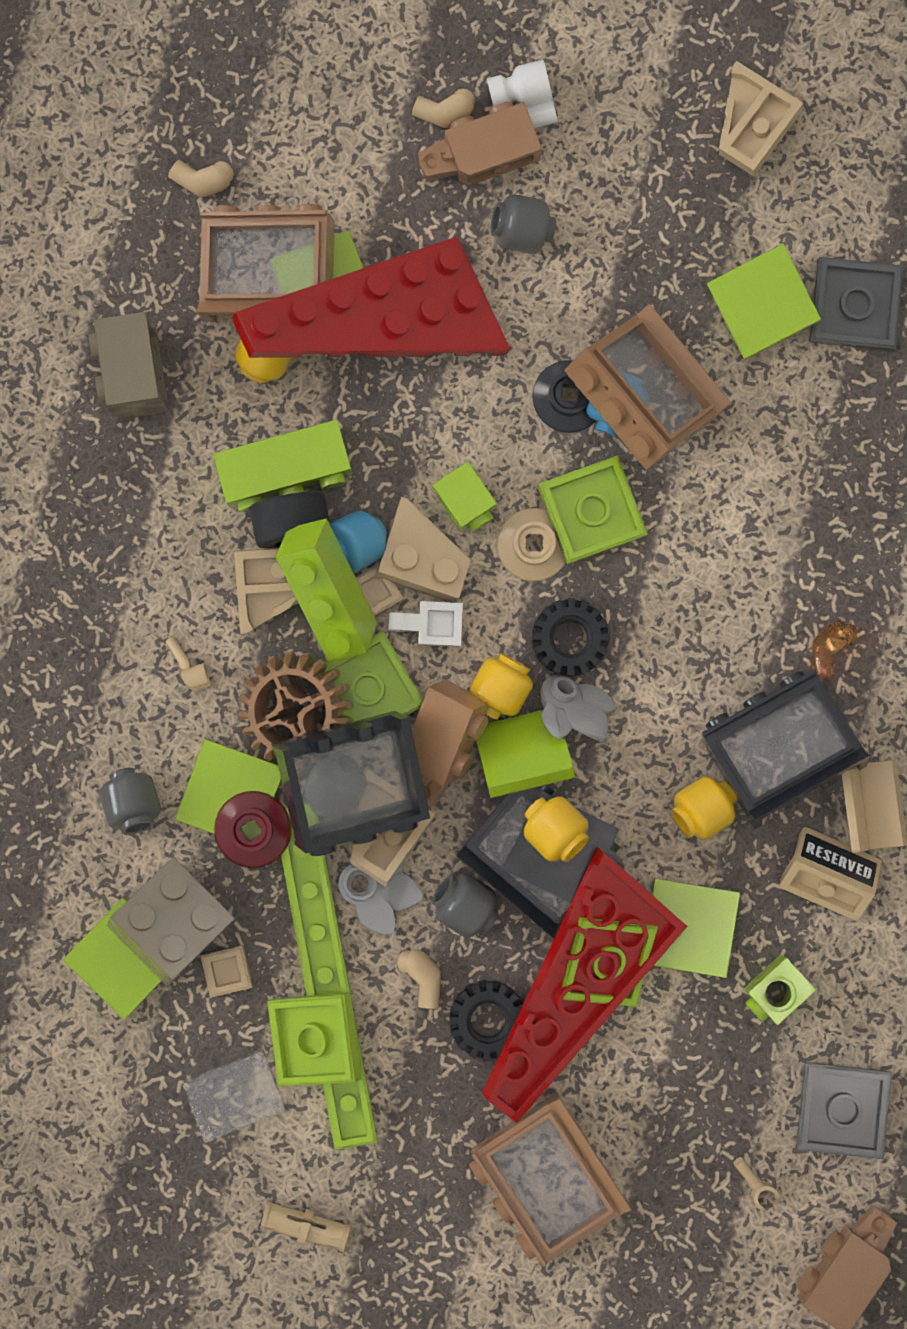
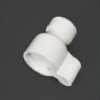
M543 59L515 67L510 77L505 78L502 75L487 78L493 107L504 102H525L534 129L558 123Z

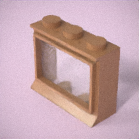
M301 204L297 206V210H281L279 206L258 205L255 207V211H239V208L235 206L220 205L214 207V212H200V217L202 218L200 294L196 313L207 322H216V315H234L235 312L333 279L335 221L327 210H322V206Z
M651 304L591 346H587L564 370L646 470L703 429L732 403Z
M558 1092L526 1112L518 1123L511 1122L471 1148V1156L474 1161L469 1163V1166L482 1186L487 1183L491 1185L498 1196L492 1201L500 1216L506 1223L513 1219L522 1233L516 1237L520 1247L529 1260L537 1257L543 1267L549 1261L619 1215L631 1211L628 1200L624 1194L622 1195L612 1180L609 1171L592 1149L584 1132L572 1118Z

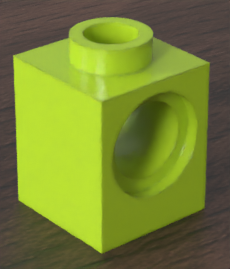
M468 461L432 485L434 493L461 532L470 527L472 532H475L494 519L490 512L496 509L497 503Z
M781 954L743 988L751 997L745 1004L763 1023L769 1017L777 1025L816 991L788 958ZM775 981H782L786 987L784 999L779 1003H769L765 996L768 985Z

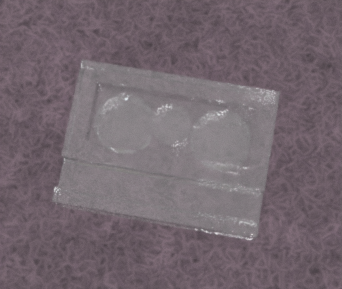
M264 1049L182 1083L205 1143L285 1111L287 1108L273 1071L267 1061Z

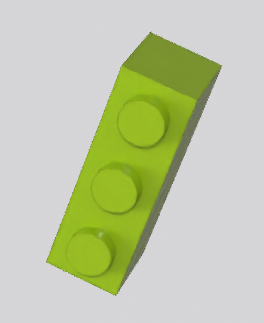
M337 419L213 454L226 503L230 508L238 506L239 512L249 511V507L252 504L262 501V499L276 495L281 496L304 492L305 487L320 484L321 489L334 488L345 484V476L353 474Z
M327 518L302 524L287 531L275 558L327 660L332 661L367 653L378 622Z

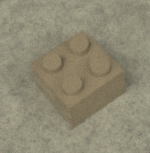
M139 312L95 319V333L89 334V344L93 359H98L102 375L95 376L99 401L104 402L106 409H110L119 419L170 412L158 332L147 313Z
M172 857L110 917L107 926L168 987L224 932L235 918Z

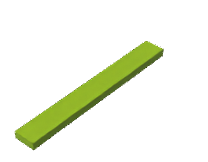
M309 803L304 804L308 825L320 823L318 814L310 808ZM291 824L290 841L281 857L306 995L350 993L326 855L311 856L310 853L306 854L295 846ZM354 1008L353 1015L362 1079L356 1082L323 1084L335 1150L377 1143L378 1141Z

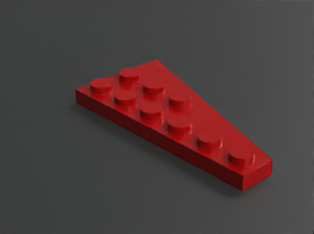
M457 236L235 312L231 318L249 358L301 357L303 354H327L328 357H344L346 354H365L366 357H428L430 354L454 353L455 356H470L472 353H490L491 356H502L511 351Z
M598 847L482 1092L491 1104L516 1123H518L688 927ZM580 917H586L591 924L597 927H606L614 921H619L615 931L587 928L586 931L578 926ZM630 923H637L642 928V934L622 932V929ZM645 924L657 925L658 928L651 953L640 967L638 964L648 935ZM580 932L585 936L582 950L577 954H571L575 933ZM605 946H616L625 955V967L616 978L614 977L619 970V955L613 951H602L601 948ZM599 957L601 958L598 961V970L600 973L608 975L603 979L599 978L592 969V964ZM579 959L573 984L562 988L568 960ZM569 991L583 992L585 995L583 1002L563 1000V998ZM590 993L612 995L614 998L607 1004L590 1002Z

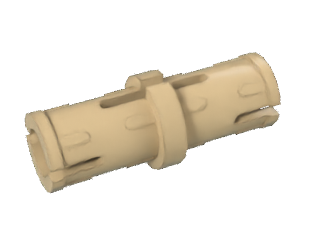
M268 1201L260 1229H267L298 1238L297 1243L305 1245L306 1241L339 1250V1252L343 1253L351 1225L315 1216V1211L306 1208L305 1212H301Z

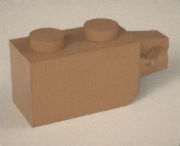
M504 102L490 109L489 115L475 120L473 116H466L452 122L449 125L450 129L444 130V139L417 153L419 165L426 181L457 175L460 182L471 186L540 161L542 148L525 102L513 105V102Z
M448 680L428 687L412 729L429 808L438 803L449 783L458 778L462 779L468 773L473 762V755L470 754L474 742L483 735L489 720L485 716L488 703Z
M872 1205L852 1228L845 1225L840 1233L836 1230L833 1231L822 1247V1253L825 1255L816 1269L812 1266L809 1267L798 1282L797 1288L800 1292L797 1297L802 1305L835 1329H852L891 1272L890 1261L884 1250L897 1222L881 1209Z

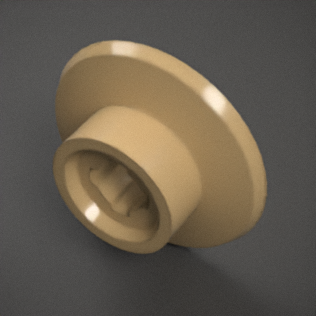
M528 508L518 511L510 516L502 525L498 534L497 550L502 564L511 574L526 581H542L554 576L563 568L566 562L546 510ZM540 536L543 539L542 551H527L526 537Z

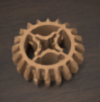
M295 652L285 653L283 661L277 655L268 658L269 668L264 665L255 667L254 670L258 679L247 678L244 684L252 691V694H241L238 700L243 704L249 705L248 710L239 712L237 717L242 720L249 719L251 726L245 727L242 730V734L248 736L255 733L257 739L253 741L251 748L258 750L266 746L265 760L271 761L276 758L271 744L285 740L275 732L273 727L284 725L291 730L294 737L314 733V730L317 729L314 716L317 709L323 705L326 708V717L322 730L353 722L351 717L342 715L343 710L353 708L354 703L351 700L342 701L340 695L346 693L350 688L348 684L336 687L334 681L339 678L341 673L338 669H335L325 674L327 660L324 658L318 659L312 666V654L308 652L302 653L299 660ZM289 675H296L307 679L320 692L314 695L305 694L297 683L293 684ZM276 684L278 689L274 692L277 698V705L274 711L267 715V699L272 687ZM311 702V705L302 708V711L297 716L293 717L290 715L281 718V715L289 712V709L296 703L301 705ZM337 750L327 752L325 754L331 756L335 754ZM323 754L309 757V759L315 764ZM308 758L294 761L297 768H304L307 766Z

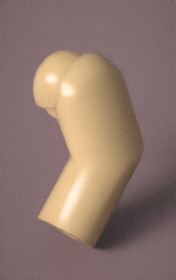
M458 89L455 91V94L440 103L418 96L412 110V116L442 128H450L449 125L452 122L472 114L475 97L468 89Z
M177 160L168 174V178L198 197H207L224 191L228 188L234 176L231 166L223 161L196 171L183 161Z
M414 949L401 952L397 959V966L400 972L408 973L419 984L418 1007L438 1009L441 980L439 967L423 951Z

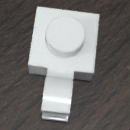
M420 601L419 614L389 612L388 631L418 632V645L460 647L463 603Z

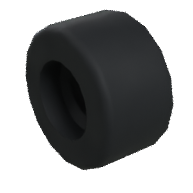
M320 491L276 496L256 502L249 507L255 541L259 548L280 547L285 533L299 525L326 518L330 524L325 496Z

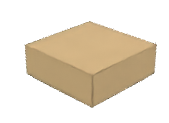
M379 564L356 577L374 616L381 614L404 600L394 582L376 576Z
M244 945L201 955L210 998L253 987Z

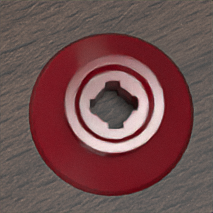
M246 791L231 797L220 808L214 825L215 840L222 854L232 863L245 868H260L276 861L286 850L291 837V821L285 807L276 798L260 791ZM253 819L256 820V824L261 828V834L249 840L245 832L242 831V827Z

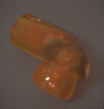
M844 621L833 622L814 638L812 643V670H816L819 678H834V655L844 646L853 645L857 639V630L852 624Z

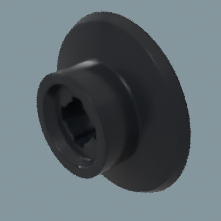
M573 360L559 361L544 369L534 384L532 394L533 405L539 418L550 428L565 433L582 431L596 422L586 412L589 400L564 371ZM562 388H576L578 390L577 401L575 403L573 401L564 402L561 399Z

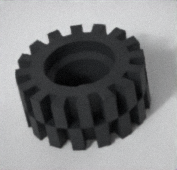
M568 598L567 600L553 602V604L541 612L533 627L532 647L539 662L550 672L574 677L589 672L601 662L608 650L610 633H608V623L606 619H603L602 612L597 607H592L585 600L579 601L575 600L576 598ZM573 621L579 623L585 629L587 643L582 651L576 654H565L556 647L554 632L561 623Z
M480 980L475 984L466 986L461 993H458L450 1010L449 1024L452 1037L457 1042V1046L474 1059L478 1057L482 1058L483 1061H491V1059L498 1058L521 1011L523 1001L515 993L514 989L502 984L500 981ZM485 1003L497 1005L505 1015L503 1029L498 1034L489 1037L478 1034L471 1024V1016L474 1010Z

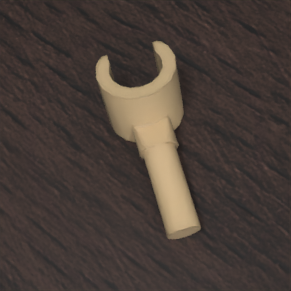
M171 637L167 639L166 644L177 660L181 669L182 679L188 688L197 691L211 686L205 664L202 663L191 667L189 659L176 638Z
M742 1157L734 1161V1166L752 1189L751 1198L758 1209L766 1211L758 1201L759 1194L764 1190L771 1191L775 1198L779 1200V1194L774 1186L770 1183L762 1182Z

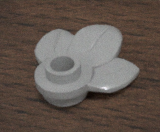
M563 675L547 677L540 688V699L544 707L541 715L542 721L548 731L557 740L564 738L574 729L590 738L603 742L608 732V719L606 715L613 713L617 708L613 699L602 689L594 685L577 684L569 677Z
M405 861L386 887L352 864L347 866L339 877L338 885L342 897L347 902L356 906L359 921L366 928L376 933L393 934L395 929L394 911L410 908L423 898V893L417 883L409 876L401 873ZM363 876L367 879L368 888L364 892L353 890L351 883L355 877Z

